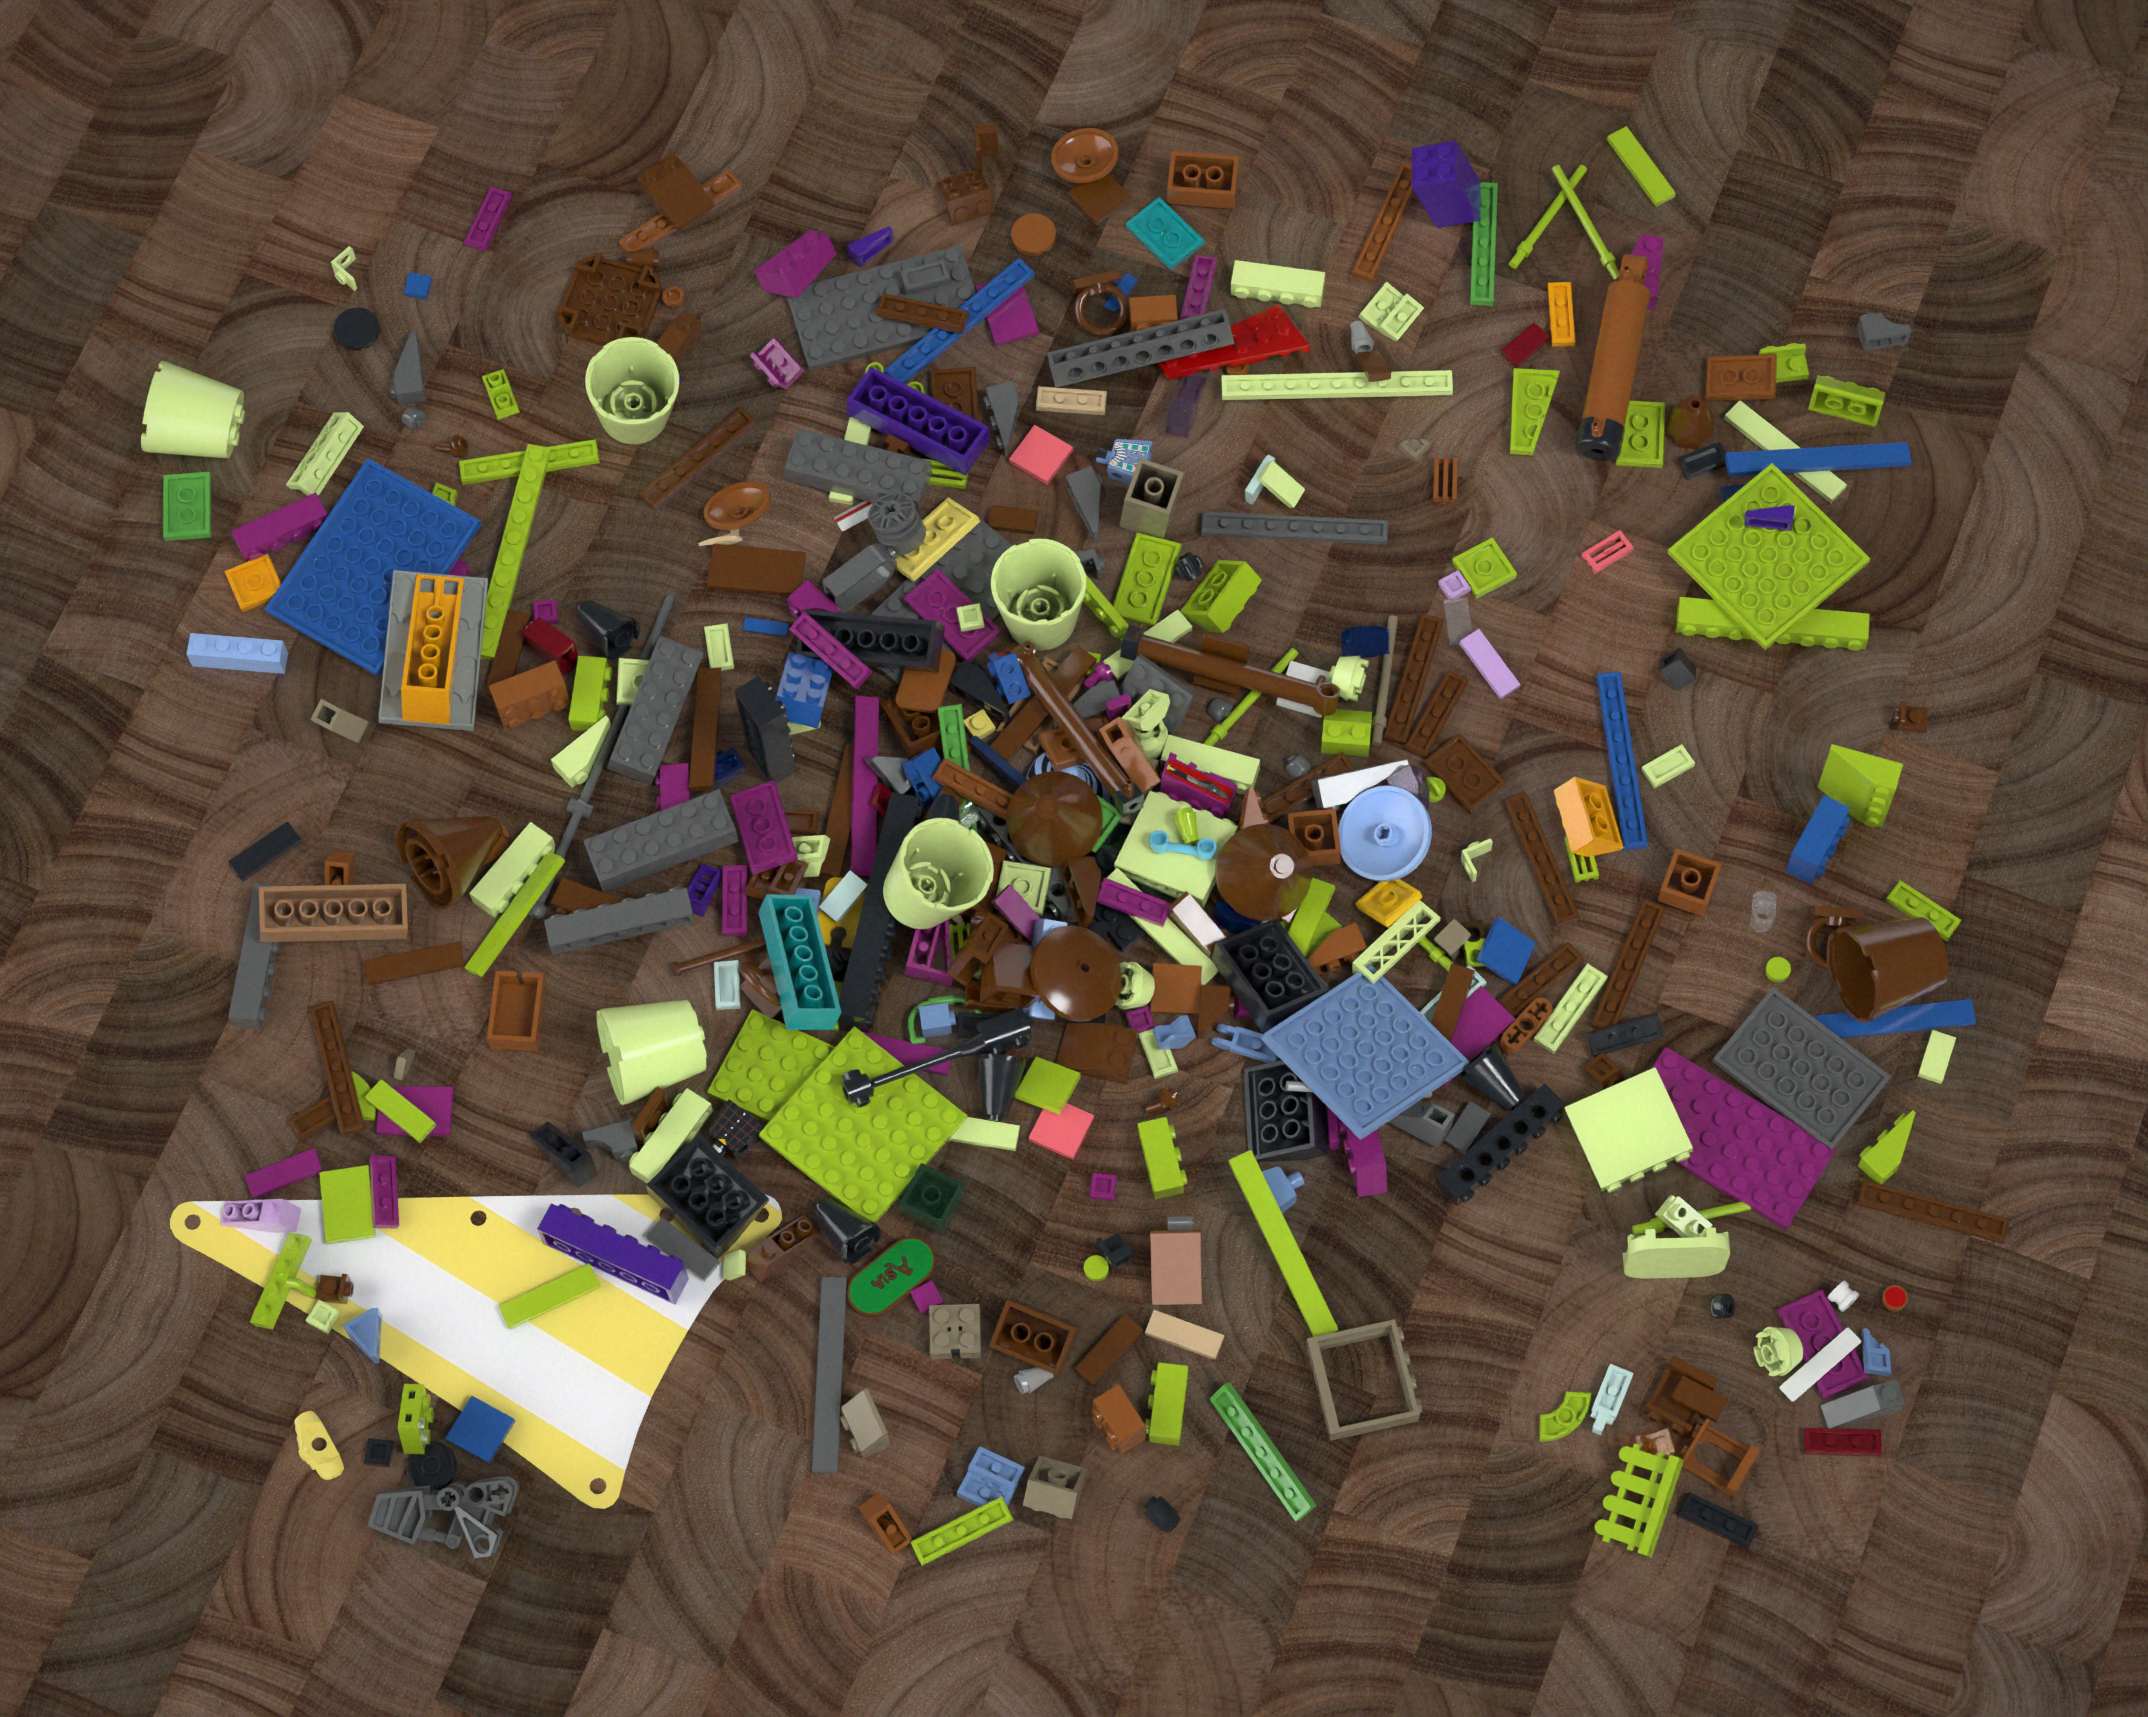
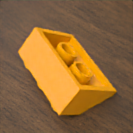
M1573 777L1554 790L1556 804L1560 810L1562 825L1566 831L1568 846L1572 853L1589 857V855L1595 856L1620 851L1624 848L1605 785Z

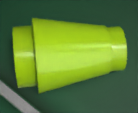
M1192 807L1175 811L1173 821L1185 844L1197 843L1199 835L1196 812H1193Z

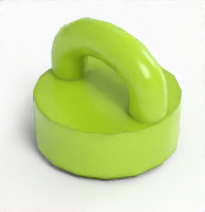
M1427 777L1422 785L1423 797L1430 802H1438L1444 797L1446 791L1444 782L1436 777Z

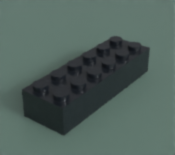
M802 610V613L804 611L808 613L866 666L939 673L945 626L938 621ZM798 638L796 654L823 660Z
M757 676L734 690L747 751L769 782L775 780L778 783L796 772L795 762L797 760L793 754L795 750L791 744L793 740L789 734L791 730L787 724L789 720L785 714L787 709L781 700L776 701L773 697L774 691L767 681L764 683Z

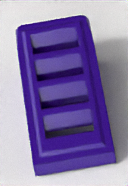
M888 226L847 245L849 258L859 267H862L894 241L892 228Z
M1795 505L1748 510L1745 514L1744 525L1790 531L1793 524Z
M701 863L687 888L693 914L702 917L705 915L723 876L722 870ZM705 875L713 878V880L703 878L702 876Z

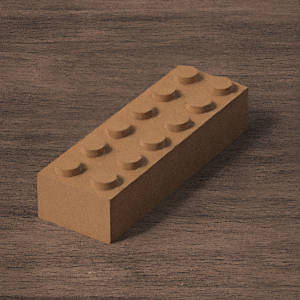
M406 884L259 887L260 942L407 939Z

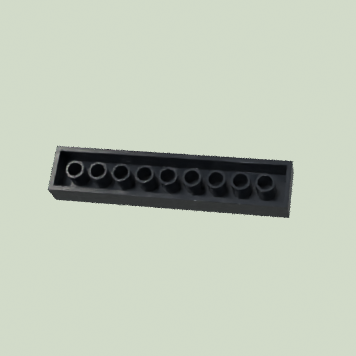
M891 792L839 998L841 1009L838 1019L839 1030L850 1032L855 1026L861 1032L868 1033L869 1028H874L876 1021L874 1009L875 1005L879 1006L882 992L879 991L880 984H884L886 981L887 969H885L886 961L891 960L893 947H890L891 940L896 939L898 932L897 919L891 914L884 900L883 886L905 837L924 818V807L920 805V797Z

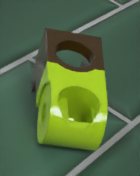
M1483 920L1461 922V925L1471 934V937L1462 945L1466 967L1469 965L1472 968L1485 966L1476 960L1485 942Z

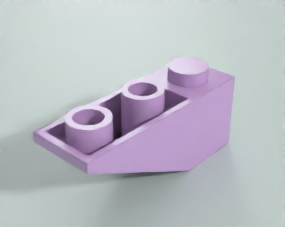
M284 1199L225 1201L220 1225L274 1233L296 1232L301 1208Z

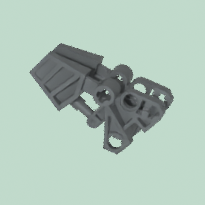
M500 1476L479 1479L470 1485L465 1481L459 1480L442 1490H434L433 1484L385 1490L383 1493L377 1494L368 1527L413 1545H418L422 1540L428 1542L436 1541L446 1544L451 1549L461 1545L464 1536H466L474 1558L492 1556V1553L497 1552L505 1531L494 1521L495 1515L499 1514L506 1517L507 1514L512 1512L520 1490L519 1481L512 1476ZM500 1486H503L505 1489L508 1488L509 1493H507L505 1490L497 1491V1494H494V1491L498 1489ZM476 1487L482 1489L484 1493L483 1498L476 1494ZM455 1509L456 1514L448 1534L429 1527L436 1510L450 1511ZM481 1538L489 1541V1549L482 1546Z

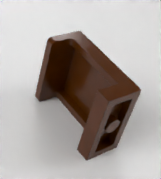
M988 912L965 939L946 974L967 986L981 961L986 964L990 960L1009 925Z
M1673 1355L1643 1413L1647 1415L1651 1422L1656 1424L1662 1423L1670 1427L1669 1430L1678 1436L1685 1435L1689 1437L1700 1414L1671 1400L1673 1393L1682 1376L1714 1391L1719 1379Z

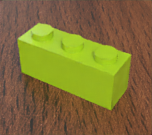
M578 656L569 714L571 730L587 731L606 716V711L603 710L604 702H608L609 689L606 688L607 681H611L612 667L608 666L607 658Z
M1167 1117L1138 1123V1134L1155 1200L1184 1193V1185L1187 1184L1185 1170H1180L1178 1162L1182 1161L1179 1147H1174L1172 1139L1176 1138L1173 1124L1168 1125Z
M1158 1362L1157 1370H1152L1151 1385H1155L1154 1395H1149L1148 1409L1152 1410L1151 1419H1146V1434H1149V1442L1180 1446L1188 1366Z

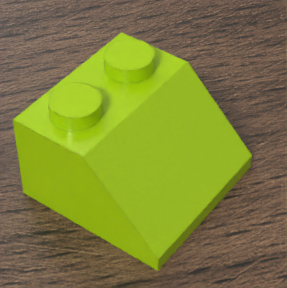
M1336 709L1334 714L1324 716L1321 753L1338 755L1344 752L1345 755L1369 757L1372 712Z

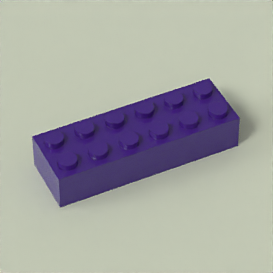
M873 367L869 368L846 400L848 416L885 435L891 434L908 443L909 447L965 476L990 442L988 426Z
M552 1203L550 1204L537 1228L544 1245L585 1264L590 1263L592 1267L674 1305L677 1303L689 1280L683 1261L674 1255L667 1257L661 1254V1251L655 1246L648 1244L646 1247L641 1245L631 1235L626 1234L622 1236L617 1234L616 1229L606 1224L600 1226L594 1223V1219L585 1214L578 1216L572 1213L573 1210L566 1205L559 1204L557 1206Z

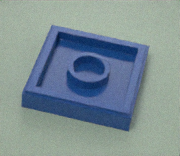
M1495 918L1476 960L1510 984L1515 985L1518 983L1536 943L1503 919Z
M471 1396L445 1439L449 1443L490 1464L516 1420Z

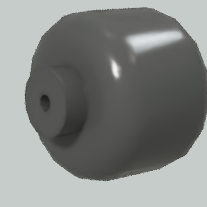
M416 406L408 407L402 415L403 424L410 430L424 427L427 420L426 413Z
M1222 697L1216 698L1210 702L1207 713L1216 722H1222L1233 711V706Z
M1301 754L1296 757L1292 755L1286 760L1288 764L1285 766V771L1293 779H1298L1310 770L1311 764Z

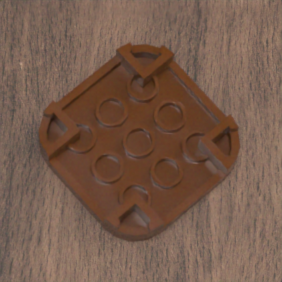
M593 253L594 256L587 257L582 261L577 260L574 265V274L563 302L561 306L558 305L557 310L561 329L565 334L574 339L601 346L621 338L637 337L645 339L662 295L661 282L653 268L646 264L644 268L606 259L603 258L602 253Z

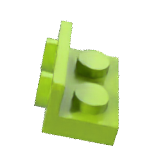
M1791 343L1787 346H1767L1764 349H1760L1759 355L1777 354L1776 383L1808 379L1809 377L1805 358V344Z

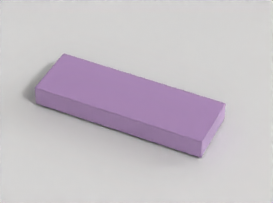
M1477 629L1459 642L1500 700L1520 687V683L1480 629Z

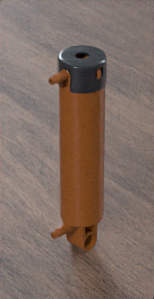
M1624 254L1618 281L1612 282L1608 286L1582 420H1580L1575 449L1578 453L1591 459L1614 460L1621 453L1625 433L1624 427L1651 296L1650 290L1644 286L1648 266L1647 256Z

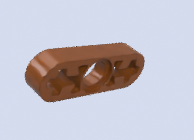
M1534 999L1508 1027L1500 1040V1046L1503 1051L1509 1054L1519 1052L1547 1021L1553 1009L1552 1004L1547 999ZM1543 1008L1544 1011L1540 1012L1536 1018L1534 1016L1536 1010ZM1520 1022H1529L1532 1025V1030H1524L1520 1026ZM1517 1034L1516 1042L1510 1044L1508 1040H1511Z

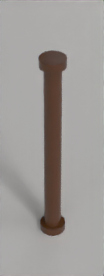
M765 937L685 962H673L676 975L680 976L682 972L765 948L767 947Z

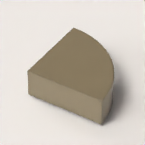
M1407 439L1399 444L1398 449L1416 462L1431 447V442L1425 439Z
M407 1048L397 1057L394 1071L395 1079L402 1081L408 1073L414 1059V1050Z

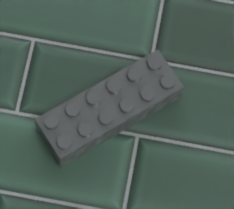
M800 428L797 429L784 467L786 481L853 496V498L873 503L887 494L904 493L911 497L918 513H920L932 476L931 461Z
M659 636L607 769L650 786L652 785L700 665L703 652Z
M718 789L583 841L604 893L738 842V837Z

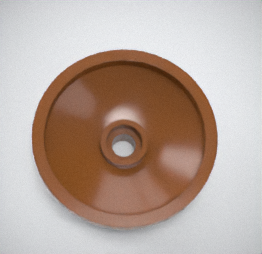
M1082 128L1064 135L1055 144L1051 154V161L1055 172L1061 178L1074 183H1088L1106 176L1115 167L1119 152L1116 141L1107 132L1095 128Z
M755 481L739 482L717 492L707 502L704 508L705 520L708 525L719 530H736L746 527L758 520L766 512L771 502V494L764 484Z

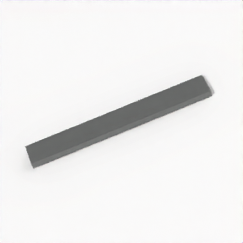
M1202 511L1201 536L1387 545L1388 520Z
M822 1277L812 1461L813 1474H838L847 1277Z

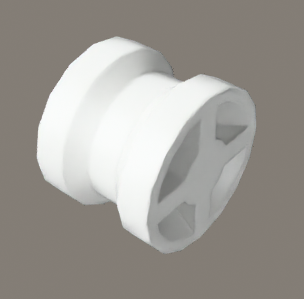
M1844 1280L1830 1293L1828 1299L1831 1302H1836L1838 1309L1844 1312L1860 1294L1857 1291H1852L1849 1288V1284Z

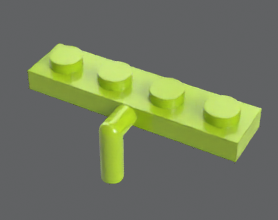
M289 1232L250 1320V1323L254 1326L267 1329L274 1328L291 1288L298 1289L310 1298L316 1297L317 1290L296 1278L312 1242V1239L307 1235Z

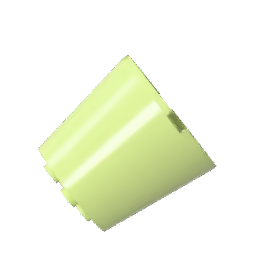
M637 337L621 338L603 346V349L591 359L586 371V391L603 428L611 437L626 444H642L657 437L664 429L678 394L679 373L670 354H667L658 347V344Z
M161 361L159 363L161 371H155L145 406L143 424H147L146 434L142 433L141 435L142 451L229 458L234 446L238 445L240 437L239 428L240 424H243L245 410H243L244 392L169 362Z
M1030 539L1029 542L1018 546L1013 545L997 560L991 576L992 595L1012 638L1019 644L1029 641L1035 650L1041 651L1060 646L1073 633L1086 591V573L1078 556L1065 545L1048 539Z
M934 818L918 824L908 833L894 859L883 886V895L887 908L899 922L915 929H929L973 907L984 898L993 880V860L987 845L973 829L969 830L958 824L959 821L953 819Z
M688 1000L604 1008L597 1011V1027L602 1052H608L611 1067H607V1071L614 1092L621 1105L629 1104L654 1093L657 1086L664 1089L706 1070L707 1054L703 1044V1040H705L703 1028L698 1025L696 1012Z

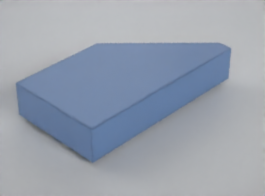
M1864 1328L1861 1332L1864 1373L1889 1376L1891 1374L1890 1350L1883 1343L1879 1344L1870 1335L1871 1332Z

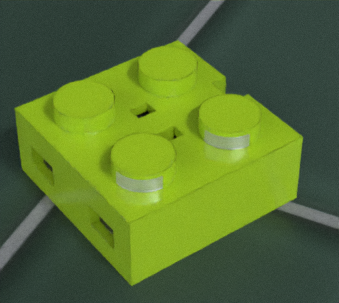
M404 1384L398 1431L404 1454H424L425 1446L430 1444L431 1432L428 1429V1425L433 1422L434 1409L430 1407V1394H426L424 1384Z

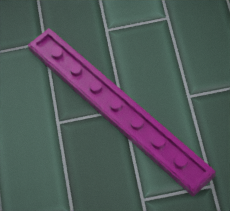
M855 696L850 870L859 878L870 879L876 855L877 810L870 803L875 785H877V775L864 759L867 756H878L879 698Z

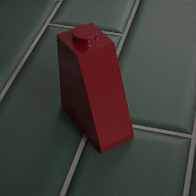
M540 617L525 626L522 632L525 643L547 663L556 661L563 678L577 666L579 655L575 642Z

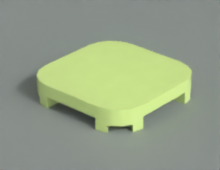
M1706 1227L1703 1237L1656 1239L1655 1229L1645 1230L1646 1235L1634 1236L1630 1234L1627 1237V1252L1623 1253L1624 1273L1629 1277L1643 1279L1689 1278L1716 1275L1725 1269L1730 1256L1728 1232L1716 1233V1228Z

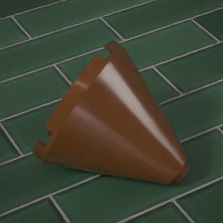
M1061 771L1044 772L1025 781L1012 796L1007 810V829L1016 849L1029 861L1048 868H1061L1064 866L1067 858L1086 856L1096 846L1103 829V811L1094 790L1081 778Z
M491 816L412 819L398 826L395 839L402 864L404 865L409 862L415 874L410 879L416 888L434 906L446 909L459 903L500 839L503 828L500 821Z
M1256 824L1239 830L1224 843L1216 860L1215 879L1223 900H1226L1237 914L1255 921H1270L1290 914L1303 902L1310 888L1312 867L1304 845L1294 834L1276 825Z

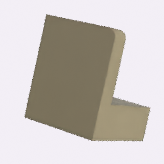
M1453 919L1434 938V941L1454 961L1460 954L1459 948L1471 937V934L1458 921Z

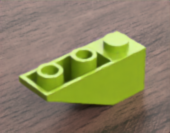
M1914 1110L1907 1116L1903 1113L1894 1122L1895 1127L1890 1132L1886 1129L1877 1138L1878 1143L1873 1148L1869 1145L1860 1154L1861 1160L1858 1167L1875 1183L1883 1184L1897 1171L1916 1112Z

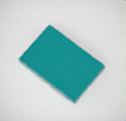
M1160 197L1126 222V228L1170 270H1173L1205 244V240Z

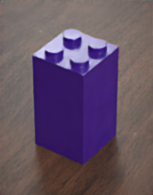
M1457 141L1412 148V189L1436 227L1441 228L1481 221V181Z

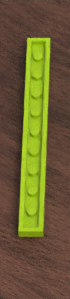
M527 445L487 594L481 658L494 660L549 463L551 448Z

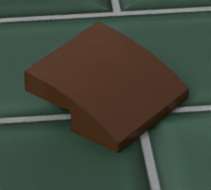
M795 860L754 874L746 887L745 895L765 899L766 894L794 895L809 863Z

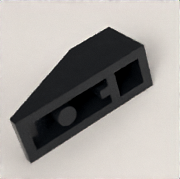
M965 660L950 678L949 684L952 693L1009 725L1011 718L1008 709L987 677L985 670L979 664H971Z
M549 1121L529 1135L530 1139L561 1174L578 1188L598 1175L591 1154Z

